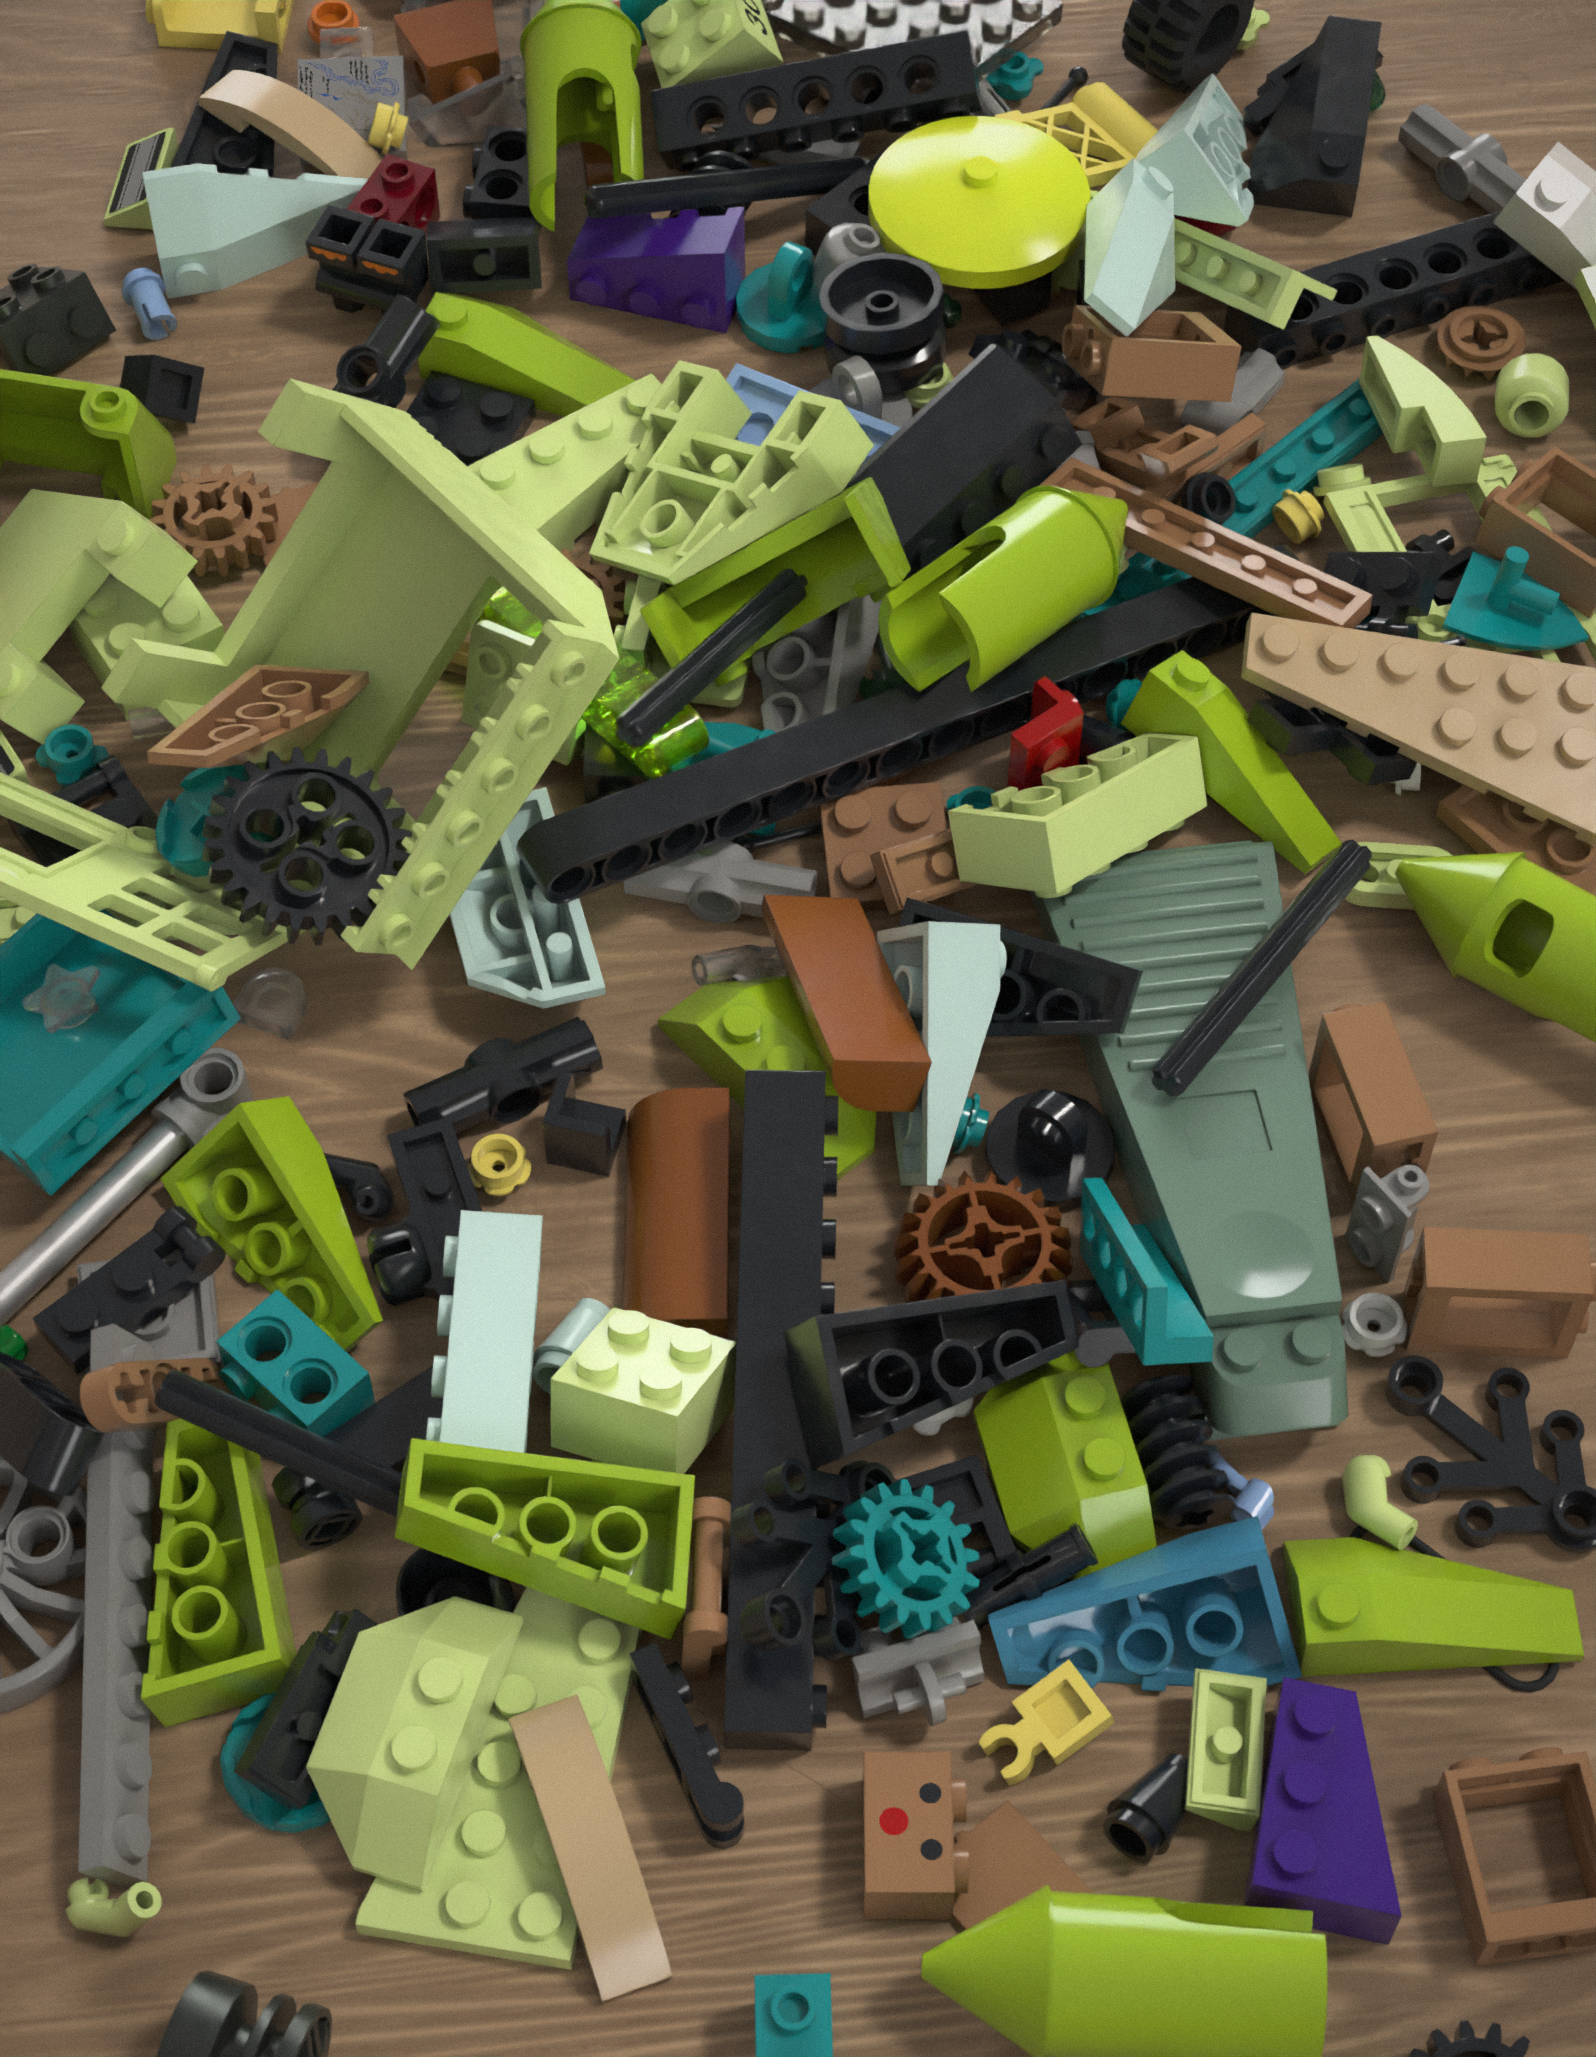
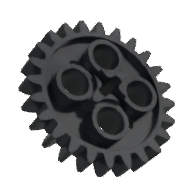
M294 747L290 763L283 764L280 758L273 751H270L267 754L264 771L248 760L244 763L242 781L228 775L225 778L223 795H213L209 810V814L212 816L205 817L202 836L209 840L204 841L201 856L202 860L213 863L210 865L207 880L209 884L226 883L220 900L223 905L232 904L240 900L243 902L239 918L240 922L245 923L256 915L265 918L262 935L266 937L279 924L286 927L287 939L290 944L295 943L300 930H309L315 945H321L325 929L332 928L335 934L342 941H345L341 934L346 926H351V921H353L359 927H363L377 906L367 894L371 888L384 890L377 882L381 874L396 876L410 856L409 853L405 852L407 849L401 842L405 837H412V831L399 829L402 827L406 814L405 809H386L393 790L387 787L373 792L370 789L374 772L371 769L362 773L357 778L350 775L352 761L350 757L344 758L336 768L328 766V756L324 749H320L314 763L305 762L299 747ZM315 802L322 805L326 810L312 811L305 808L301 803ZM344 818H349V819H351V820H347V821H345V822L339 823L338 825L335 826V824H336L337 822L341 821V820L344 819ZM263 832L273 837L275 841L260 842L253 839L249 834ZM354 849L364 855L365 858L351 859L343 855L340 850ZM277 866H279L278 869H276L275 871H273V872H271V873H269V874H265V873L262 872V871L271 870V869L276 868ZM303 880L312 885L314 889L301 891L293 888L288 881Z

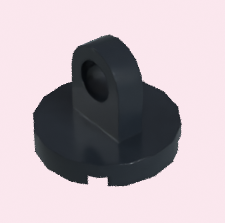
M1041 1089L1016 1097L997 1112L987 1131L986 1161L989 1171L992 1169L996 1176L997 1184L1006 1186L1018 1175L1022 1183V1194L1025 1195L1041 1188L1042 1195L1045 1197L1043 1208L1055 1206L1063 1208L1070 1205L1069 1210L1081 1207L1082 1178L1102 1177L1107 1184L1113 1171L1115 1137L1105 1116L1088 1101L1066 1092Z

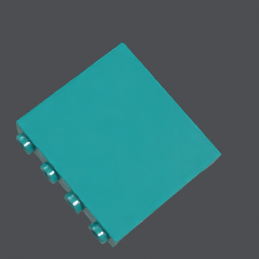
M105 909L99 911L103 914H106L110 917L117 919ZM38 913L34 915L0 946V1155L49 1196L53 1195L241 1019L223 987L221 986L214 991L206 990L195 985L193 982Z

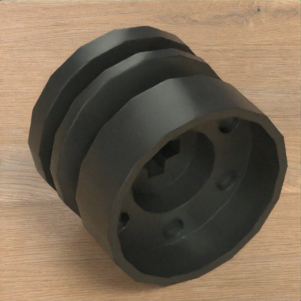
M206 1970L199 1972L185 1989L169 2021L157 2057H328L332 2035V2015L329 2008L311 2002L304 2004L297 2012L294 1998L282 1993L271 1999L257 2020L258 1993L254 1984Z

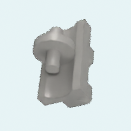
M955 1616L952 1618L953 1623L936 1632L928 1633L925 1631L917 1635V1638L894 1644L890 1632L886 1634L881 1632L879 1626L862 1631L861 1647L855 1654V1657L851 1659L857 1704L863 1718L866 1719L895 1709L898 1714H902L922 1707L924 1715L931 1726L945 1722L946 1709L944 1700L965 1694L967 1686L985 1681L979 1652L981 1635L974 1620L960 1623Z

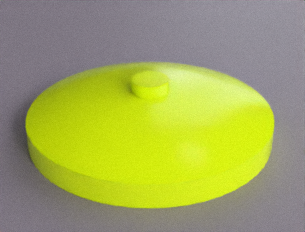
M954 117L918 127L896 140L886 149L874 166L870 177L868 214L871 227L878 232L880 244L887 253L905 254L927 262L940 275L942 284L971 289L1003 288L1039 278L1060 266L1074 253L1086 232L1087 204L1090 202V187L1084 169L1076 157L1062 143L1043 131L1027 124L998 117Z

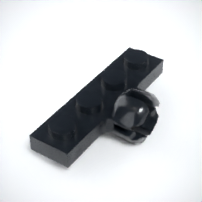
M450 1116L387 1135L388 1147L409 1207V1214L402 1221L373 1229L367 1236V1248L373 1273L379 1281V1291L385 1301L393 1306L424 1297L436 1299L439 1303L440 1295L453 1296L455 1277L443 1276L445 1237L459 1236L461 1210L482 1212Z

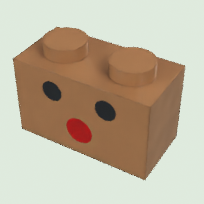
M864 1751L862 1777L864 1920H952L955 1894H968V1848H954L953 1823H966V1778H952L951 1752Z

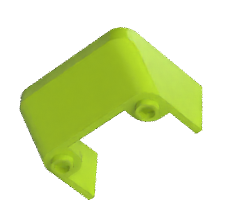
M868 477L678 584L670 585L639 611L672 669L783 569L792 568L797 575L804 574L808 581V585L805 587L806 597L714 680L716 686L720 687L748 671L744 660L753 655L755 651L856 597L859 599L868 594L874 603L883 600L888 592L904 582L903 579L911 568L883 497L872 477Z

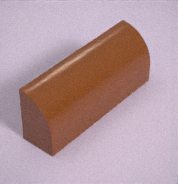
M764 895L762 901L764 921L838 1095L848 1104L863 1110L914 1112L932 1061L858 898Z
M677 1088L657 1092L640 1100L634 1105L628 1115L622 1310L638 1311L653 1319L685 1328L701 1329L710 1335L728 1340L730 1221L729 1088Z

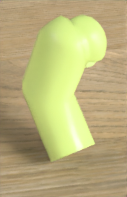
M1358 1455L1351 1459L1342 1476L1346 1513L1353 1522L1398 1550H1402L1414 1537L1418 1528V1521L1388 1503L1385 1477L1391 1476V1471L1387 1462L1377 1455Z
M83 1878L73 1882L69 1887L67 1895L70 1906L66 1908L65 1912L69 1921L79 1930L128 1937L159 1912L162 1899L157 1888L147 1882L134 1884L117 1899H108L109 1887L105 1881L96 1879L94 1883L88 1884V1878Z

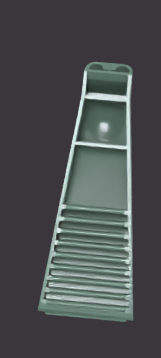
M1252 840L1126 853L1111 862L1109 870L1100 874L1089 875L1072 885V891L1066 895L1056 898H1039L1035 895V891H1030L1046 940L1143 971L1124 1034L1078 1035L1104 1116L1115 1137V1149L1140 1224L1146 1225L1214 1336L1212 1362L1187 1363L1191 1377L1195 1379V1395L1201 1397L1206 1406L1200 1419L1209 1421L1214 1431L1211 1438L1207 1441L1340 1425V1422L1349 1416L1345 1342L1339 1317L1342 1294L1292 965L1290 964L1183 1094L1170 1097L1164 1090H1157L1151 1082L1154 1076L1152 1072L1154 1065L1284 913L1273 842L1252 843Z

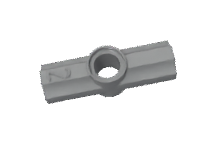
M1426 103L1412 110L1406 122L1400 127L1398 141L1435 170L1437 183L1441 190L1454 201H1463L1470 197L1489 213L1498 212L1504 209L1527 180L1508 166L1506 153L1494 137L1489 134H1480L1472 138Z
M725 841L624 880V893L687 904L689 909L703 920L713 923H729L737 920L740 914L763 918L762 901L764 895L815 897L817 871L754 860L747 849L738 844Z

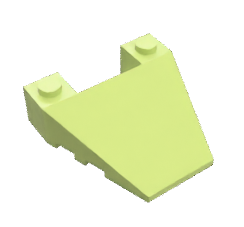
M679 360L645 409L641 421L647 429L639 449L630 448L624 465L630 473L622 493L614 492L612 494L589 554L595 561L676 585L843 492L874 444L841 400L802 390L797 392L760 446L735 440L752 415L750 410L719 370Z
M31 489L0 527V719L44 745L49 733L60 726L67 725L85 703L42 659L83 609L84 604L91 599L107 577L112 574L115 578L161 608L198 561L167 532L123 501Z

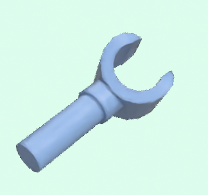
M1221 1457L1219 1462L1210 1469L1224 1470L1229 1478L1227 1487L1237 1496L1235 1498L1237 1507L1230 1514V1517L1236 1522L1258 1516L1261 1529L1263 1530L1274 1516V1508L1272 1506L1274 1494L1272 1488L1260 1479L1253 1478L1248 1481Z

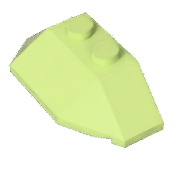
M454 1596L359 1632L306 1766L354 1870L419 1891L424 1890L524 1620L521 1615Z

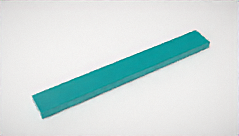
M1359 379L1228 480L1235 494V509L1232 516L1222 526L1252 539L1275 521L1272 507L1282 500L1283 491L1289 489L1299 494L1303 491L1310 493L1313 490V486L1318 485L1317 471L1345 465L1383 435L1381 427L1359 384ZM1138 551L1128 559L1129 566L1118 575L1117 583L1111 596L1101 605L1085 610L1071 620V622L1193 576L1165 565L1161 561Z

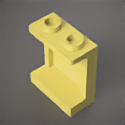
M146 0V18L149 24H155L158 44L162 47L219 50L226 32L231 31L277 43L278 54H281L294 0Z

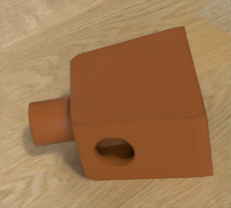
M455 0L393 15L399 56L403 55L406 69L431 105L440 107L458 102L462 111L476 113L488 105L489 94L497 93L503 88L492 0Z

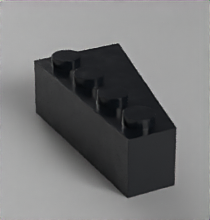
M1065 1280L820 1315L783 1333L810 1467L813 1470L848 1456L883 1438L1080 1348Z

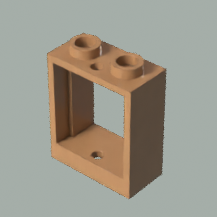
M1074 305L1072 322L1065 326L1062 336V350L1065 361L1102 396L1231 402L1241 345L1201 312L1155 310L1126 337L1091 306Z
M1554 446L1536 462L1528 459L1519 468L1512 482L1505 489L1497 486L1489 493L1479 510V516L1484 518L1474 542L1501 560L1507 548L1512 546L1523 548L1529 554V560L1524 573L1537 580L1546 588L1559 592L1561 600L1588 618H1591L1596 613V558H1591L1527 515L1541 502L1596 538V472Z
M1385 1001L1364 1006L1356 1003L1346 1004L1336 1008L1331 1013L1322 1014L1308 1073L1311 1096L1351 1202L1354 1205L1361 1175L1366 1167H1369L1380 1179L1396 1168L1405 1165H1415L1426 1174L1438 1131Z
M1423 1227L1403 1291L1404 1318L1407 1322L1406 1351L1568 1358L1577 1334H1585L1587 1331L1589 1304L1591 1301L1596 1302V1260H1591L1589 1234Z
M1545 1747L1525 1753L1519 1758V1761L1492 1764L1491 1759L1487 1757H1473L1452 1764L1447 1771H1443L1432 1798L1475 1967L1596 1949V1783L1587 1751L1563 1754L1560 1748ZM1560 1797L1587 1898L1491 1912L1465 1810Z

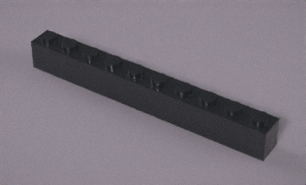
M745 1070L731 1517L736 1508L760 1499L770 1503L776 1510L825 1520L829 1518L831 1512L830 1503L808 1497L789 1506L780 1507L770 1500L764 1487L766 1470L770 1466L785 1460L797 1459L806 1468L811 1469L783 1333L815 1316L834 1313L835 1282H822V1259L835 1260L836 1219H823V1197H837V1157H824L825 1135L838 1136L839 1096L825 1095L826 1071ZM732 1528L730 1531L728 1640L724 1717L725 1748L812 1751V1728L826 1729L827 1685L813 1684V1659L823 1658L814 1644L813 1631L819 1620L827 1618V1614H814L815 1588H824L823 1577L802 1604L807 1619V1628L801 1642L773 1653H767L751 1647L744 1640L740 1631L739 1618L741 1612L752 1597L775 1589L806 1547L771 1541L749 1549L742 1546L736 1540Z

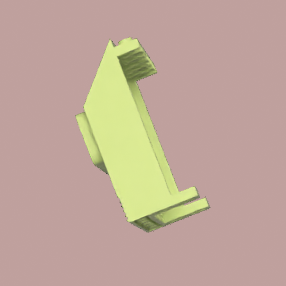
M290 378L258 432L272 446L332 461L214 652L131 638L101 689L115 703L158 709L177 728L255 664L368 671L370 683L322 735L302 753L305 762L314 763L320 749H324L328 756V766L334 768L344 758H352L349 774L357 778L362 773L371 769L374 772L370 789L374 792L382 789L378 782L380 769L499 585L501 584L542 623L541 632L522 661L515 668V672L506 682L505 687L486 716L481 720L477 730L473 732L460 756L445 775L443 782L437 787L435 794L418 820L415 821L406 812L402 827L399 829L412 831V837H405L401 842L407 849L405 852L409 853L410 856L396 876L383 874L379 876L377 882L384 890L371 888L367 894L377 904L363 927L346 926L341 934V937L356 952L397 955L413 970L620 658L602 590L450 450L443 447L441 442L426 432V429L420 426L418 421L411 418L410 414L403 410ZM265 762L254 763L262 771L265 770ZM391 797L386 809L402 807ZM315 802L301 803L305 808L312 811L326 810L322 805ZM344 818V819H342L341 821L337 822V823L335 824V826L338 825L339 823H342V822H345V821L351 820V819H349V818ZM354 849L340 850L343 855L351 859L365 858L364 855Z

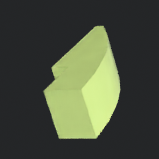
M1379 336L1366 337L1359 384L1392 452L1415 451L1433 488L1477 482L1487 437L1470 410L1440 378L1405 351Z

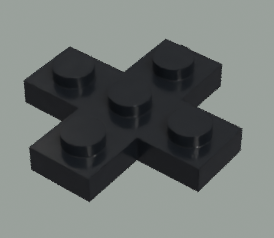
M1261 688L1272 699L1256 700L1247 721L1266 738L1267 744L1276 752L1283 755L1296 756L1300 753L1329 750L1347 767L1348 773L1354 779L1366 785H1378L1380 783L1410 779L1417 762L1397 753L1398 746L1371 733L1368 734L1367 738L1347 729L1346 725L1348 722L1316 707L1307 710Z

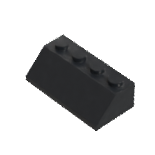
M990 344L858 468L845 489L868 477H872L883 497L911 568L903 581H906L978 529L1011 508L1023 493L1039 486L1082 445V442L1058 400L998 345Z

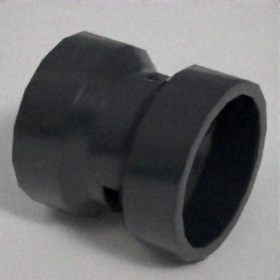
M287 1467L282 1468L273 1479L271 1485L280 1506L291 1511L293 1515L290 1526L299 1547L305 1550H318L329 1547L348 1537L360 1526L363 1517L353 1497Z

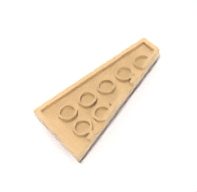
M1251 613L1246 623L1242 679L1307 710L1313 707L1319 708L1348 722L1346 728L1367 738L1368 734L1371 733L1399 747L1397 753L1483 794L1490 791L1524 806L1523 813L1542 822L1549 818L1576 831L1575 838L1594 847L1596 846V668Z

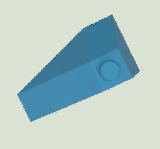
M1258 1516L1190 1533L1043 1592V1596L1030 1601L1026 1599L988 1614V1621L1008 1684L1035 1685L1067 1660L1072 1662L1091 1688L1098 1682L1141 1684V1689L1148 1691H1165L1166 1685L1193 1687L1195 1668L1267 1678L1266 1686L1282 1682L1283 1677L1292 1679L1302 1677Z

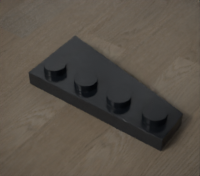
M227 31L201 95L232 70L255 72L277 80L278 44ZM198 100L171 167L197 163L216 165L218 173L247 175L249 168L265 169L268 171V176L273 178L275 140L251 124L241 133L199 106Z

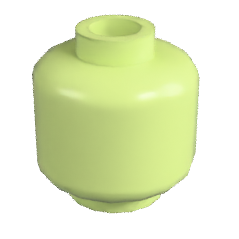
M1540 353L1523 354L1511 359L1501 369L1496 380L1495 414L1501 425L1511 434L1523 438H1539L1552 433L1563 423L1569 411V378L1563 366L1553 357Z

